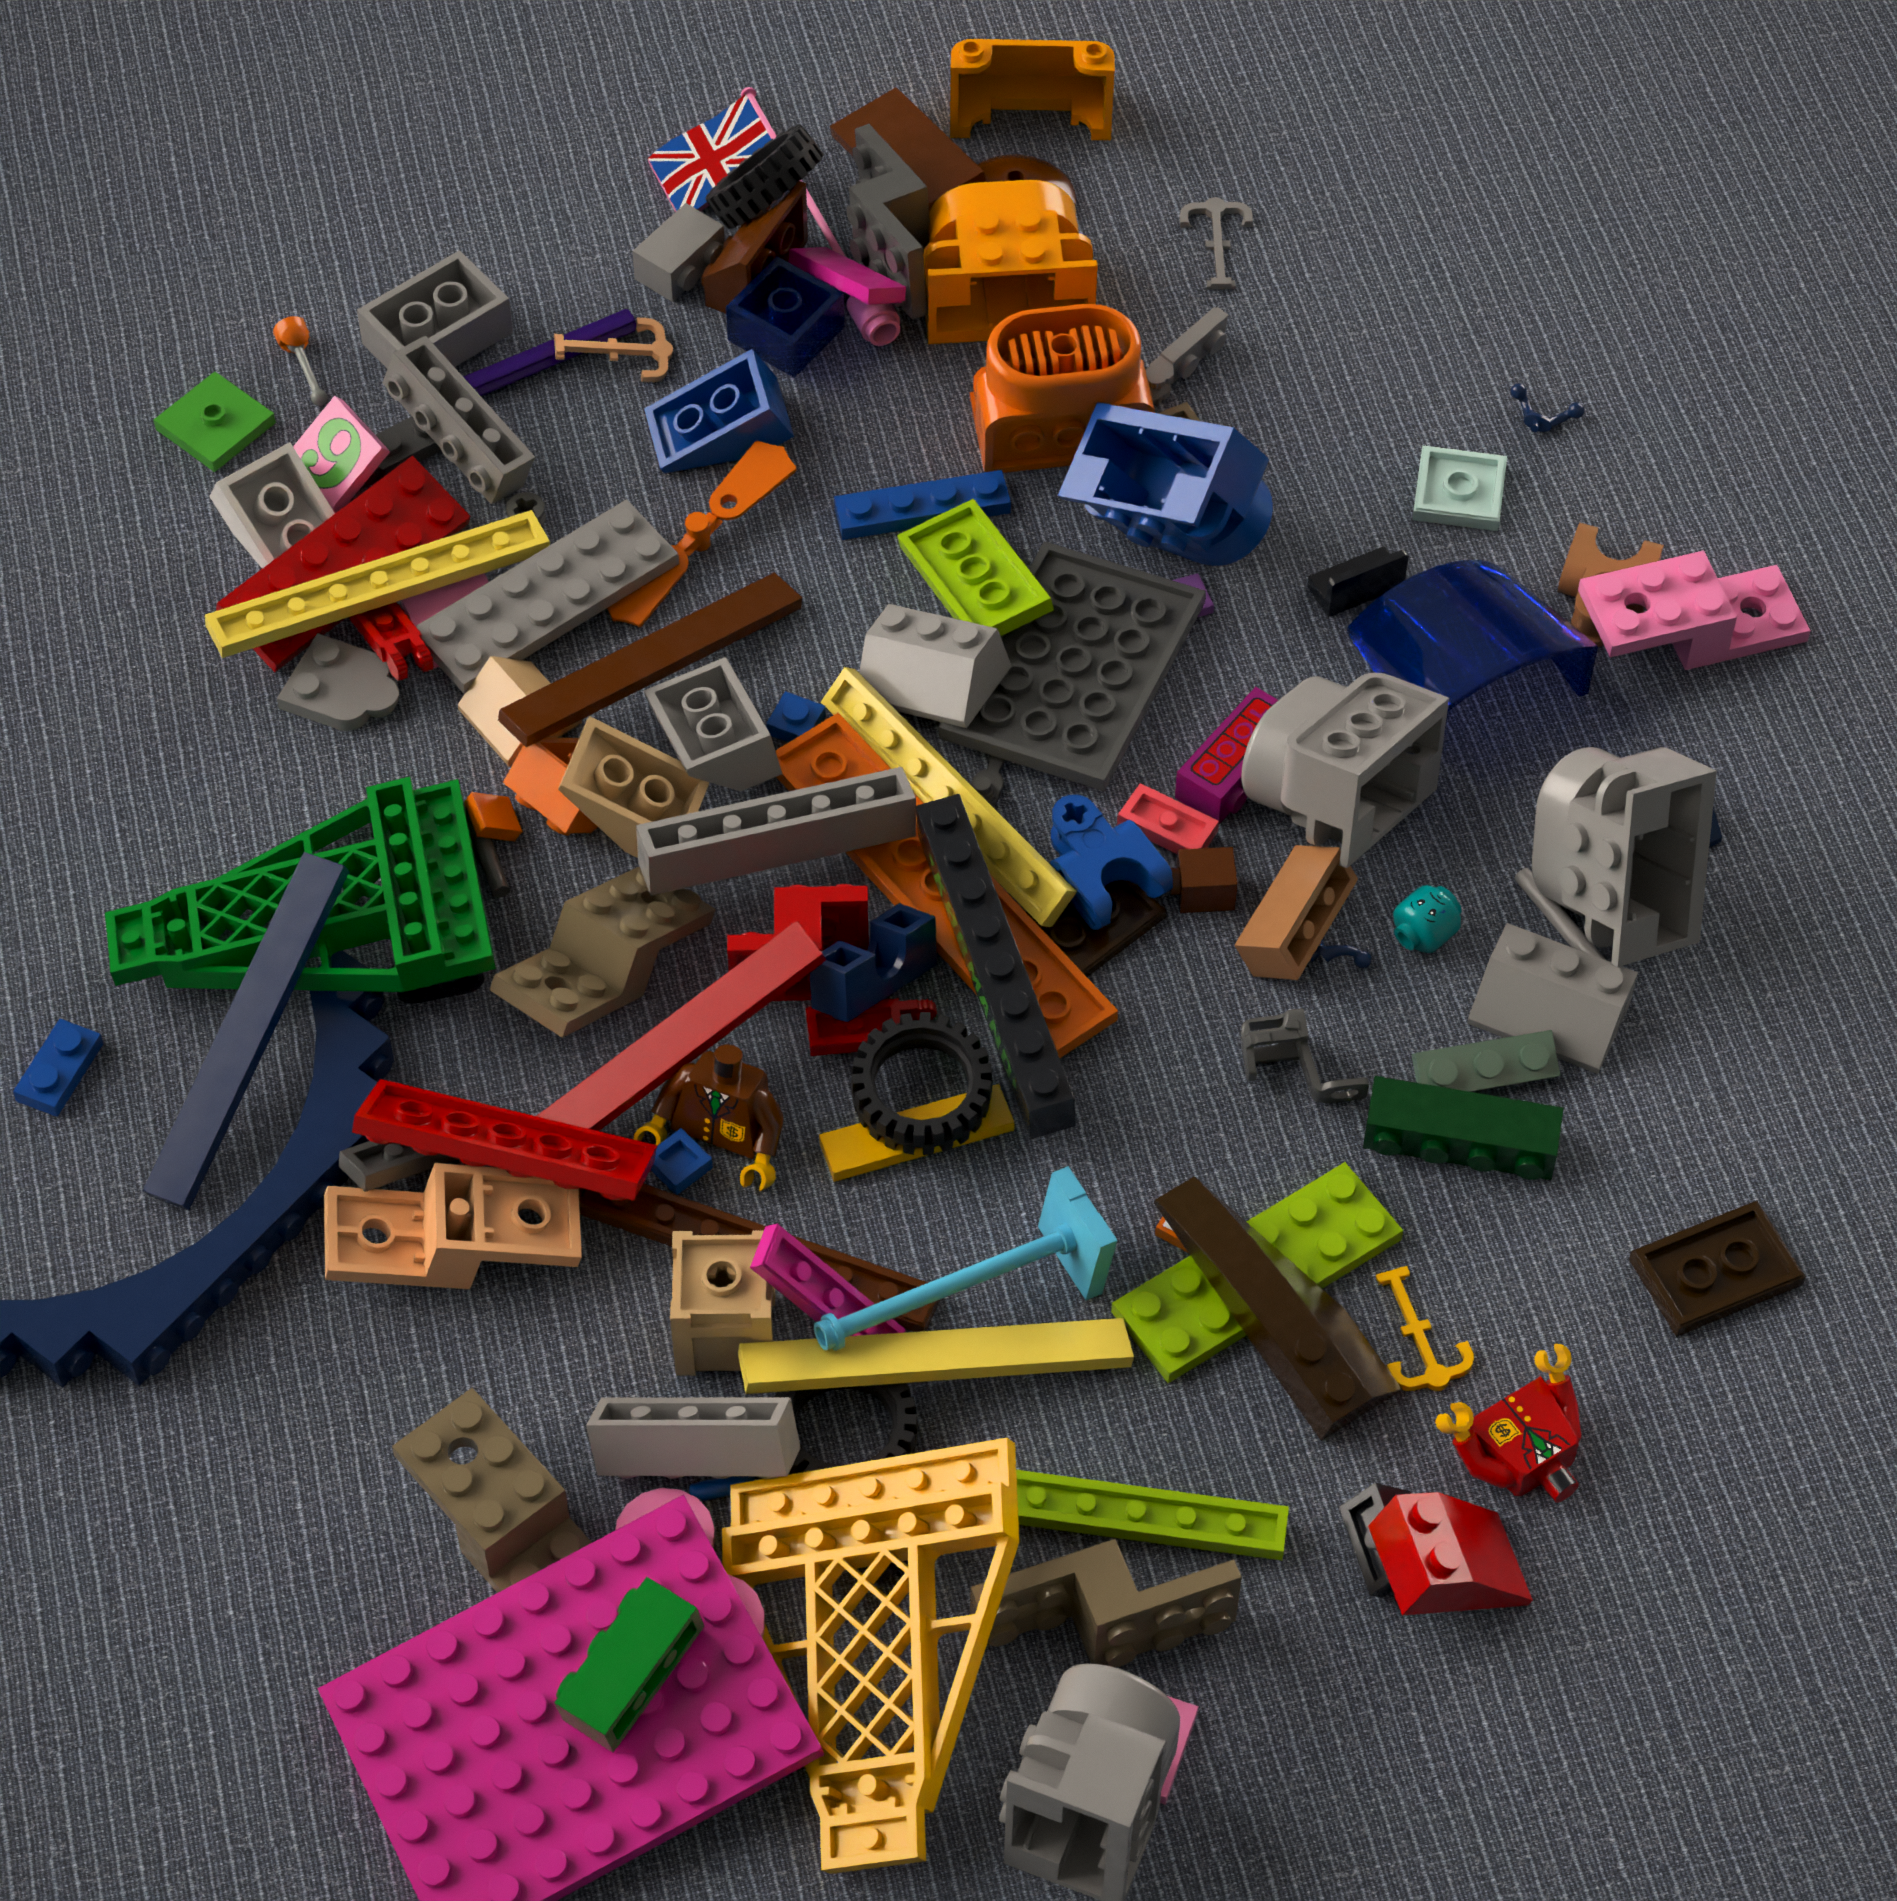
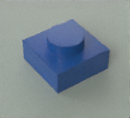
M785 691L768 719L766 728L771 736L790 742L823 722L826 717L825 705Z
M680 1128L657 1146L655 1162L651 1171L675 1195H678L713 1168L712 1158Z

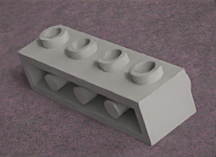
M425 335L393 352L382 382L383 385L386 387L389 395L394 400L399 401L414 418L416 425L421 430L426 431L436 442L444 456L462 471L468 478L471 486L477 492H480L491 505L522 488L535 456Z
M790 1397L601 1398L586 1424L597 1476H618L620 1478L665 1476L670 1479L683 1476H712L716 1479H725L731 1476H759L763 1479H774L788 1476L801 1449Z

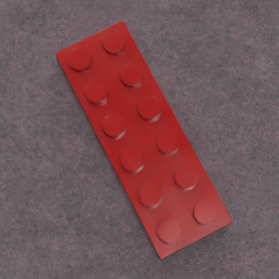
M412 455L217 602L216 611L455 535L469 524L471 516ZM344 619L252 649L276 672L308 648L317 633L325 635Z
M383 1079L378 1081L354 1115L352 1133L364 1135L369 1141L374 1143L390 1144L393 1142L412 1147L414 1151L423 1155H447L459 1158L462 1163L469 1166L481 1167L488 1165L501 1168L515 1177L530 1178L534 1176L553 1181L555 1185L564 1189L584 1188L600 1192L603 1197L615 1201L635 1200L655 1162L657 1145Z

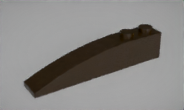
M1195 1176L1155 1199V1206L1321 1441L1401 1391L1400 1385L1347 1311Z

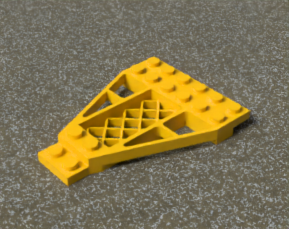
M1008 1438L790 1474L787 1477L760 1479L730 1485L731 1527L722 1528V1565L726 1573L745 1581L752 1589L758 1584L805 1577L807 1640L774 1645L766 1624L762 1639L794 1697V1692L781 1661L784 1658L807 1655L808 1723L825 1755L805 1765V1768L810 1778V1794L820 1816L821 1870L834 1874L926 1861L925 1814L934 1812L1019 1545L1015 1443ZM997 1546L976 1613L937 1620L935 1592L936 1559L944 1554ZM890 1563H894L905 1574L886 1596L874 1584ZM868 1567L864 1574L860 1573L856 1569ZM847 1570L858 1581L841 1603H839L833 1597L832 1585L843 1571ZM870 1591L882 1603L868 1621L863 1624L852 1614V1611L867 1592ZM908 1592L910 1616L898 1606ZM894 1612L907 1624L892 1643L887 1646L875 1634ZM847 1619L859 1632L841 1654L834 1647V1634ZM970 1630L940 1722L937 1643L944 1634ZM871 1641L883 1654L865 1675L852 1663ZM910 1642L912 1667L900 1657ZM896 1663L908 1676L893 1695L889 1697L877 1684L892 1665ZM848 1670L860 1683L844 1704H842L835 1698V1685ZM872 1692L885 1705L871 1723L866 1726L854 1714ZM911 1694L913 1697V1718L901 1708ZM897 1714L910 1727L891 1749L878 1736ZM849 1721L862 1734L844 1756L836 1749V1736ZM872 1744L886 1755L861 1759ZM914 1745V1752L908 1753Z

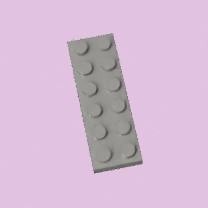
M626 499L418 624L416 628L422 634V640L428 647L433 660L465 694L490 656L517 660L525 659L679 564V555Z

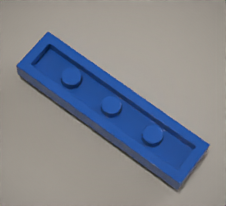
M1002 470L834 496V509L842 540L908 530L971 499L977 502L987 517L1011 513V500Z

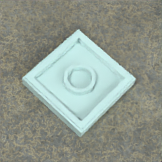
M1422 445L1412 520L1498 531L1507 456Z

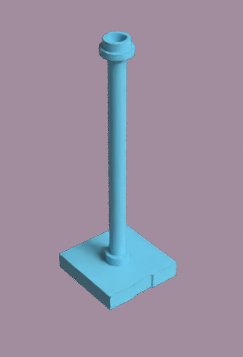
M1069 1166L1051 1174L1038 1228L1044 1237L837 1319L832 1313L823 1315L821 1321L814 1324V1333L823 1350L833 1349L837 1351L845 1347V1338L1054 1253L1084 1299L1088 1300L1103 1293L1117 1239L1086 1195L1085 1190Z

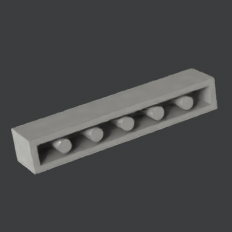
M898 767L636 825L638 864L650 896L915 837L916 797L903 768Z

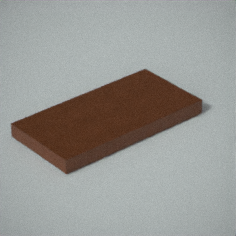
M897 87L830 125L832 137L853 156V147H856L855 129L870 124L927 186L929 212L937 199L947 191L965 184L986 182L984 171Z

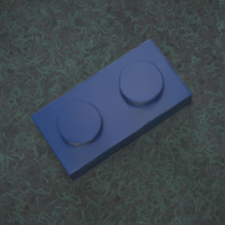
M59 1018L13 1090L16 1102L58 1117L103 1046L101 1034Z

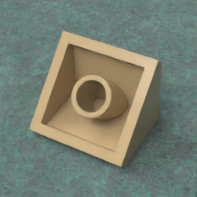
M490 656L458 703V710L509 767L514 763L523 744L498 721L499 709L551 683L531 661ZM582 720L546 738H558L559 736L563 735L564 733L568 732L574 727L580 725L582 723Z

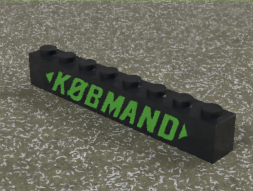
M960 794L917 805L915 808L920 843L1030 1140L1075 1127L1074 1095Z

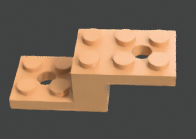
M434 1163L424 1192L372 1189L365 1192L361 1188L327 1186L324 1194L325 1280L470 1289L481 1261L578 1267L582 1258L579 1188L564 1189L555 1185L553 1181L534 1176L519 1178L510 1175L505 1169L496 1167ZM531 1209L540 1215L542 1222L539 1224H528L519 1217L518 1211ZM368 1228L378 1229L385 1234L387 1241L379 1244L371 1243L363 1236L362 1231Z

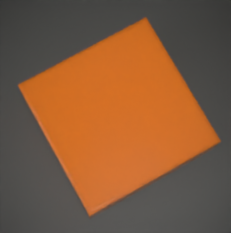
M471 792L464 801L477 837L515 842L522 833L509 797Z

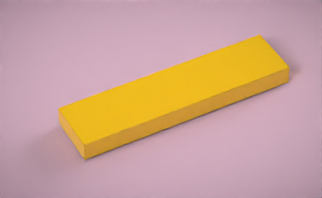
M999 1084L992 1085L989 1110L986 1118H982L980 1128L976 1133L970 1131L969 1139L961 1145L1014 1131V1120ZM967 1093L900 1111L897 1114L918 1120L942 1117L958 1108ZM861 1123L819 1134V1144L834 1182L926 1156L923 1155L922 1148L915 1147L914 1155L903 1153V1145L900 1144L897 1145L895 1150L886 1147L884 1137L877 1141L870 1135L869 1126L864 1128ZM957 1140L953 1142V1148L961 1146ZM940 1146L934 1147V1153L942 1151Z

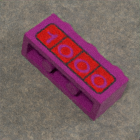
M1255 686L1177 771L1175 799L1218 820L1219 824L1230 812L1233 814L1237 813L1247 799L1242 786L1241 774L1248 742L1262 716L1278 699Z

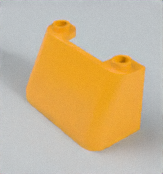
M966 39L958 42L951 51L950 138H970L972 126L982 119L983 124H991V109L1071 111V125H1079V121L1086 124L1091 132V140L1111 141L1115 73L1113 50L1109 45L1099 41Z

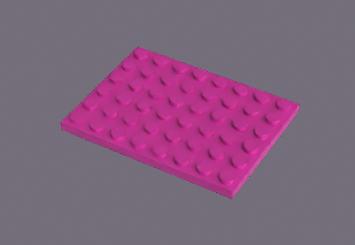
M684 1494L317 1688L419 1901H557L825 1755ZM649 1577L697 1607L705 1627L613 1753L563 1721L554 1702L557 1699V1690L563 1679L570 1672H577L587 1659V1651L594 1637L603 1629L607 1631L619 1615L618 1608L624 1596L632 1588L638 1589L644 1579Z

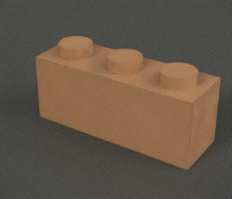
M1294 846L1234 945L1253 977L1299 979L1358 880L1351 866L1345 868L1339 865L1340 847Z

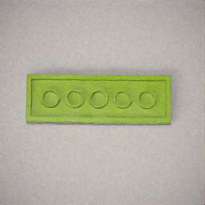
M1346 1162L1246 1221L1322 1289L1402 1240L1403 1229ZM1191 1255L1112 1302L1111 1313L1115 1318L1124 1319L1127 1333L1167 1383L1172 1382L1246 1336Z

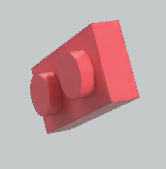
M1141 783L1125 803L1117 817V825L1126 820H1131L1151 842L1178 854L1179 849L1207 848L1217 834L1219 827L1218 820Z

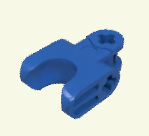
M1068 795L1059 799L1052 809V822L1054 825L1051 829V844L1060 856L1053 859L1050 865L1077 891L1070 903L1091 929L1099 930L1111 923L1112 900L1104 886L1113 881L1125 880L1137 884L1151 898L1159 897L1172 890L1173 877L1170 866L1133 821L1126 820L1112 828L1091 800L1081 795Z

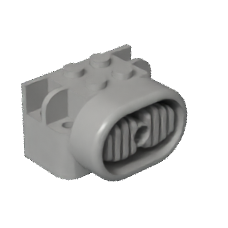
M1384 673L1364 674L1348 687L1320 676L1309 677L1273 704L1256 725L1243 759L1241 774L1243 790L1252 801L1290 815L1292 823L1306 828V840L1308 843L1320 846L1329 838L1341 842L1339 865L1348 868L1437 789L1449 697Z
M1595 747L1575 750L1562 758L1549 772L1537 799L1532 851L1534 882L1538 890L1546 898L1581 916H1585L1584 931L1588 942L1599 948L1613 945L1611 964L1616 967L1700 942L1717 771L1664 747L1623 758Z
M1079 1664L1067 1669L1063 1673L1047 1712H1042L1037 1726L1033 1724L1028 1726L1019 1754L1023 1755L1022 1762L1017 1772L1010 1770L1001 1791L1000 1801L1004 1802L999 1816V1822L1005 1823L1004 1864L1100 1901H1125L1153 1831L1160 1806L1161 1790L1177 1751L1180 1715L1176 1706L1166 1694L1148 1681L1111 1666Z

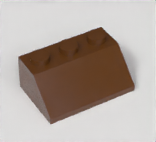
M798 181L792 189L786 191L777 201H773L769 207L759 211L756 216L741 224V227L734 236H729L726 239L721 254L714 264L710 263L707 265L702 275L701 285L704 287L705 306L748 323L751 321L791 264L788 263L789 249L803 248L808 241L806 183Z

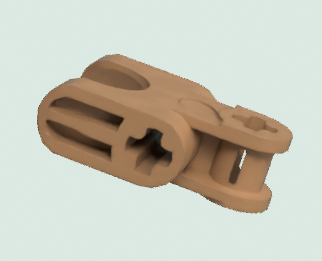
M1579 523L1562 570L1558 592L1576 597L1575 610L1570 623L1572 638L1581 645L1595 648L1604 644L1578 591L1580 579L1660 561L1664 545L1645 540L1635 556L1626 560L1611 559L1602 554L1597 547L1595 541L1598 527ZM1629 604L1626 606L1627 609L1633 610L1636 613H1644L1645 607L1639 604Z

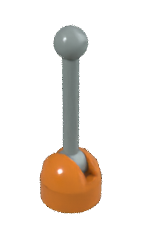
M298 316L284 318L274 326L273 334L282 350L288 353H296L312 390L311 401L317 406H322L327 402L328 396L324 390L320 389L304 353L310 338L306 323L303 318Z

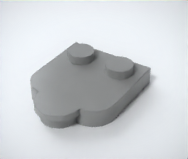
M317 633L278 695L277 702L279 709L338 730L351 731L362 727L370 717L380 718L389 715L399 701V689L395 681L390 677L387 663L382 662L376 653Z

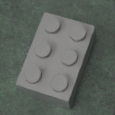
M460 250L357 309L362 344L386 368L389 366L393 352L425 335L447 360L456 367L513 333L509 298Z

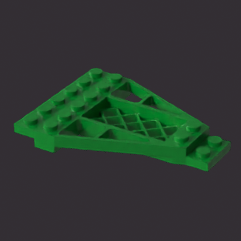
M409 776L366 787L367 799L215 879L175 888L151 901L105 912L110 973L115 986L162 975L166 988L239 989L267 930L263 926L273 918L304 852L344 865L350 872L342 886L345 890L337 897L309 958L320 957L321 967H304L294 990L407 992L496 969L459 780L456 779L414 790ZM372 823L374 839L315 854L319 849ZM380 877L382 886L374 884ZM361 896L371 898L363 907L354 905ZM247 909L254 911L246 921L239 918ZM226 929L234 932L225 942L217 939ZM391 939L396 965L394 968H332L331 957L337 951Z

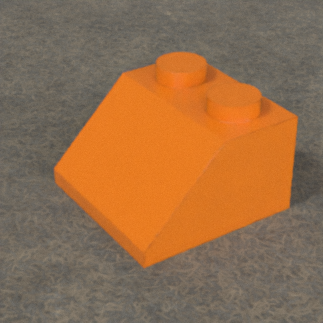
M544 738L528 747L523 745L503 781L506 786L516 793V800L523 806L540 812L547 818V825L562 835L591 833L598 828L595 823L558 790L579 738Z

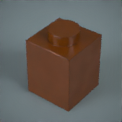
M1233 847L1179 849L1177 868H1171L1173 888L1170 890V895H1178L1180 913L1235 910L1238 884Z

